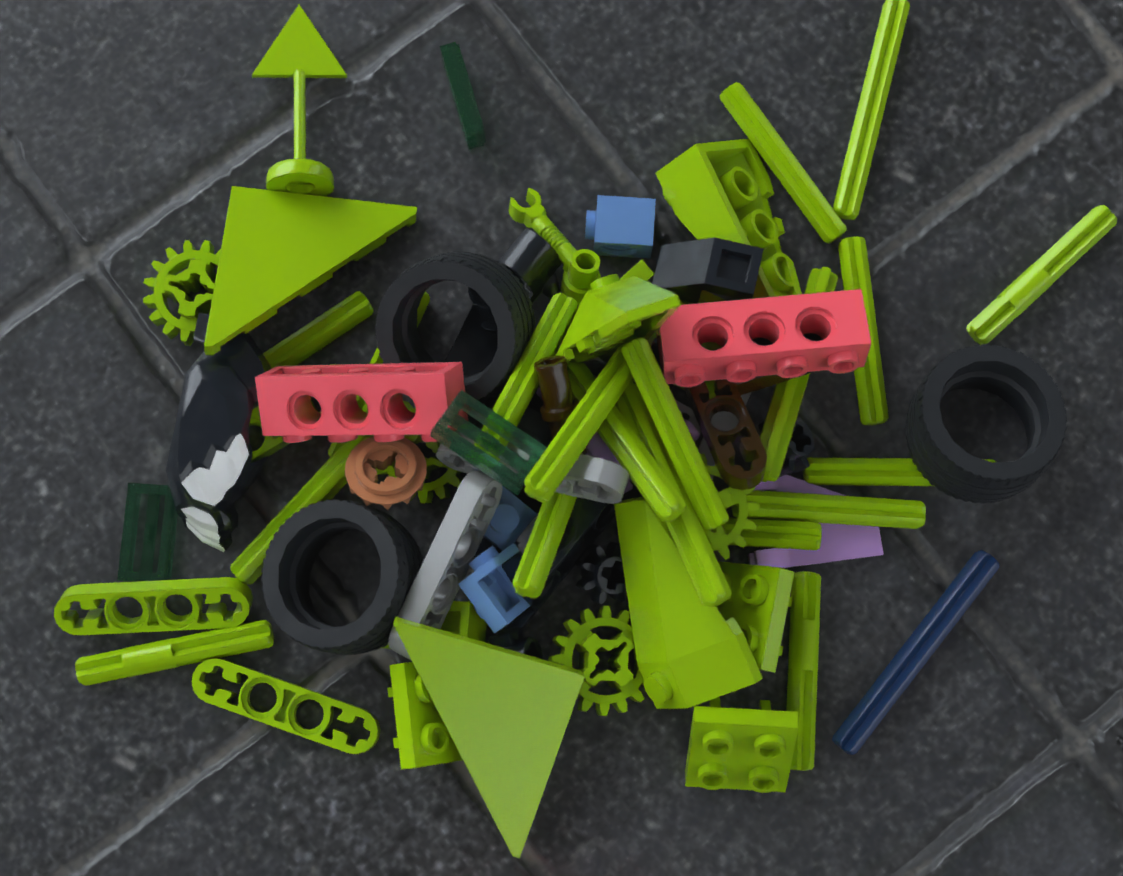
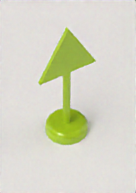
M299 4L252 73V78H294V159L277 162L269 168L266 176V188L273 191L326 197L334 189L333 173L323 163L306 159L305 78H347V74Z

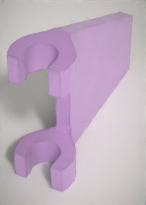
M789 475L779 477L776 481H761L754 489L845 496ZM819 523L822 527L821 546L818 550L772 548L757 550L747 555L750 565L781 567L785 569L881 556L884 553L880 530L877 526Z

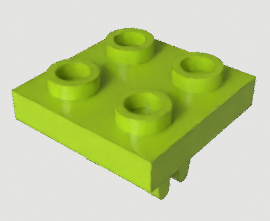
M718 561L731 589V597L717 605V609L725 621L734 617L746 637L759 670L775 673L778 657L782 656L784 646H781L787 609L791 607L793 597H790L794 571L781 567Z
M413 662L389 665L392 687H388L387 690L388 698L393 697L397 738H393L394 748H399L401 769L462 761L463 759Z
M720 697L709 700V706H694L685 766V786L703 787L708 790L737 789L753 790L759 793L786 792L799 730L798 712L771 710L770 700H760L759 709L721 707Z

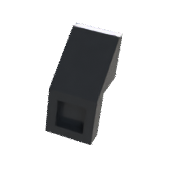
M715 237L661 245L652 284L677 294L679 300L695 304L699 302L702 290L738 299H752L764 248Z

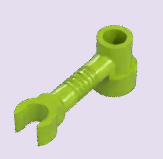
M528 188L526 201L531 207H522L514 198L510 197L509 214L511 218L518 223L524 224L527 228H532L552 246L558 254L559 260L564 264L561 292L568 297H573L580 304L585 293L592 290L590 283L601 278L599 256L589 249L576 250L546 216L545 208L541 205V197L534 189Z

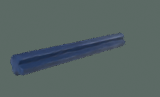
M980 550L975 552L833 735V742L841 750L849 755H854L860 750L997 572L1000 564L993 556Z

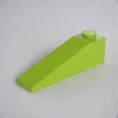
M749 139L695 144L655 173L663 188V196L666 202L672 207L676 217L697 240L715 237L764 248L752 299L802 294L794 263L786 254L782 253L778 239L779 236L785 233L782 220L772 217L768 198L774 195L771 180L754 145Z
M612 274L590 283L592 290L587 291L582 298L554 356H565L567 364L573 361L583 363L615 352L618 346L634 339L644 337L648 340L681 306L678 295L636 276L620 280L618 274Z
M644 497L622 500L614 504L636 661L644 679L645 691L654 702L656 709L690 708L756 684L763 679L746 637L734 617L725 621L716 606L711 607L702 604L666 521L663 522L658 519Z

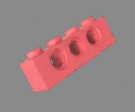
M862 289L681 305L656 331L661 371L667 384H676L680 387H694L702 384L704 381L727 379L734 383L750 381L756 376L767 375L795 378L812 371L829 370L835 374L848 373L858 367L865 366L872 344ZM813 333L820 336L823 340L811 341L805 338L803 334ZM765 338L773 344L761 346L754 343L752 339ZM714 342L722 348L719 350H708L702 347L701 344Z
M462 362L276 366L255 377L262 435L282 436L283 442L286 443L304 442L312 439L313 436L327 435L328 441L334 443L352 441L357 439L358 435H374V441L393 442L403 439L405 435H421L422 441L438 442L450 439L454 431L468 422ZM403 394L413 400L416 413L406 408L403 402ZM357 395L365 400L368 406V413L361 410L358 406ZM311 396L319 402L321 413L313 407Z

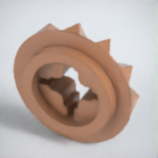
M374 436L369 437L354 447L345 465V476L351 494H356L362 498L366 506H369L371 503L380 504L387 510L392 504L402 501L409 504L411 497L417 491L423 490L427 473L426 460L422 451L407 438L393 442L374 441ZM395 460V475L397 478L388 476L384 482L381 481L380 484H377L378 474L375 469L385 470Z

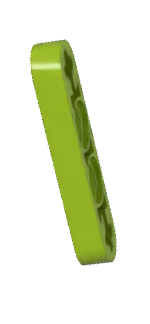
M232 577L79 584L71 586L64 591L54 608V618L56 624L63 631L79 636L223 629L239 626L245 621L252 606L253 595L245 582ZM175 594L183 595L191 602L192 611L186 615H176L167 608L166 598ZM202 594H206L205 604H209L206 613H202L204 600ZM223 594H230L232 602L237 603L235 611H228L225 603H219ZM122 597H132L141 604L142 614L135 618L126 617L118 611L116 601ZM105 599L106 603L104 608L98 609L102 600ZM74 601L80 602L82 609L89 610L85 618H79L76 610H69Z
M212 658L205 660L193 672V691L199 699L214 706L350 754L369 751L376 745L381 730L379 721L373 713L358 706L224 659ZM219 667L224 669L222 677L225 680L240 684L241 674L247 675L248 679L244 682L239 692L238 705L231 702L236 696V692L227 689H217L214 695L209 693L211 685L204 681L206 674L216 673ZM261 683L271 685L277 695L274 707L264 713L255 710L250 703L252 689ZM309 699L318 702L324 712L322 722L314 729L302 727L296 717L299 705ZM334 707L342 709V713L338 716L337 720L355 723L358 717L365 719L363 728L370 731L368 740L359 739L356 745H352L349 743L350 734L339 729H333V739L326 737L324 733L333 722Z

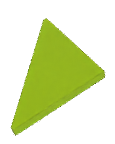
M232 186L204 342L205 355L213 356L221 350L220 346L242 332L246 334L277 314L278 308L298 295L303 297L332 278L333 272L353 259L358 261L386 242L387 237L405 225L410 227L416 223L417 207Z
M395 617L393 625L513 857L520 858L585 675L581 670Z

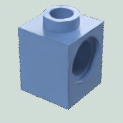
M597 195L596 211L587 210L585 239L594 240V252L597 255L650 259L653 248L656 199Z

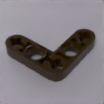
M813 333L803 334L805 338L811 341L823 340L820 336ZM765 338L752 339L754 343L761 346L773 344ZM778 375L756 376L754 379L742 383L730 382L727 379L715 380L714 393L716 397L710 400V392L705 382L694 387H684L687 399L719 474L730 487L747 490L759 485L764 478L767 463L766 451L741 395L782 383L792 378H782ZM726 411L735 415L739 423L735 428L723 431L713 427L710 419L714 414ZM740 442L739 450L744 461L752 462L750 471L744 472L740 465L734 466L735 450L733 445Z

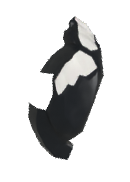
M201 312L198 315L193 339L203 345L210 314L206 312ZM244 332L220 346L221 350L213 356L205 355V351H203L186 372L166 467L174 507L178 516L183 520L184 526L189 528L203 543L222 552H225L232 544L231 533L238 527V513L234 503L254 483L268 457L266 456L251 463L253 453L248 428L254 402H258L255 377L272 368L250 334H245Z

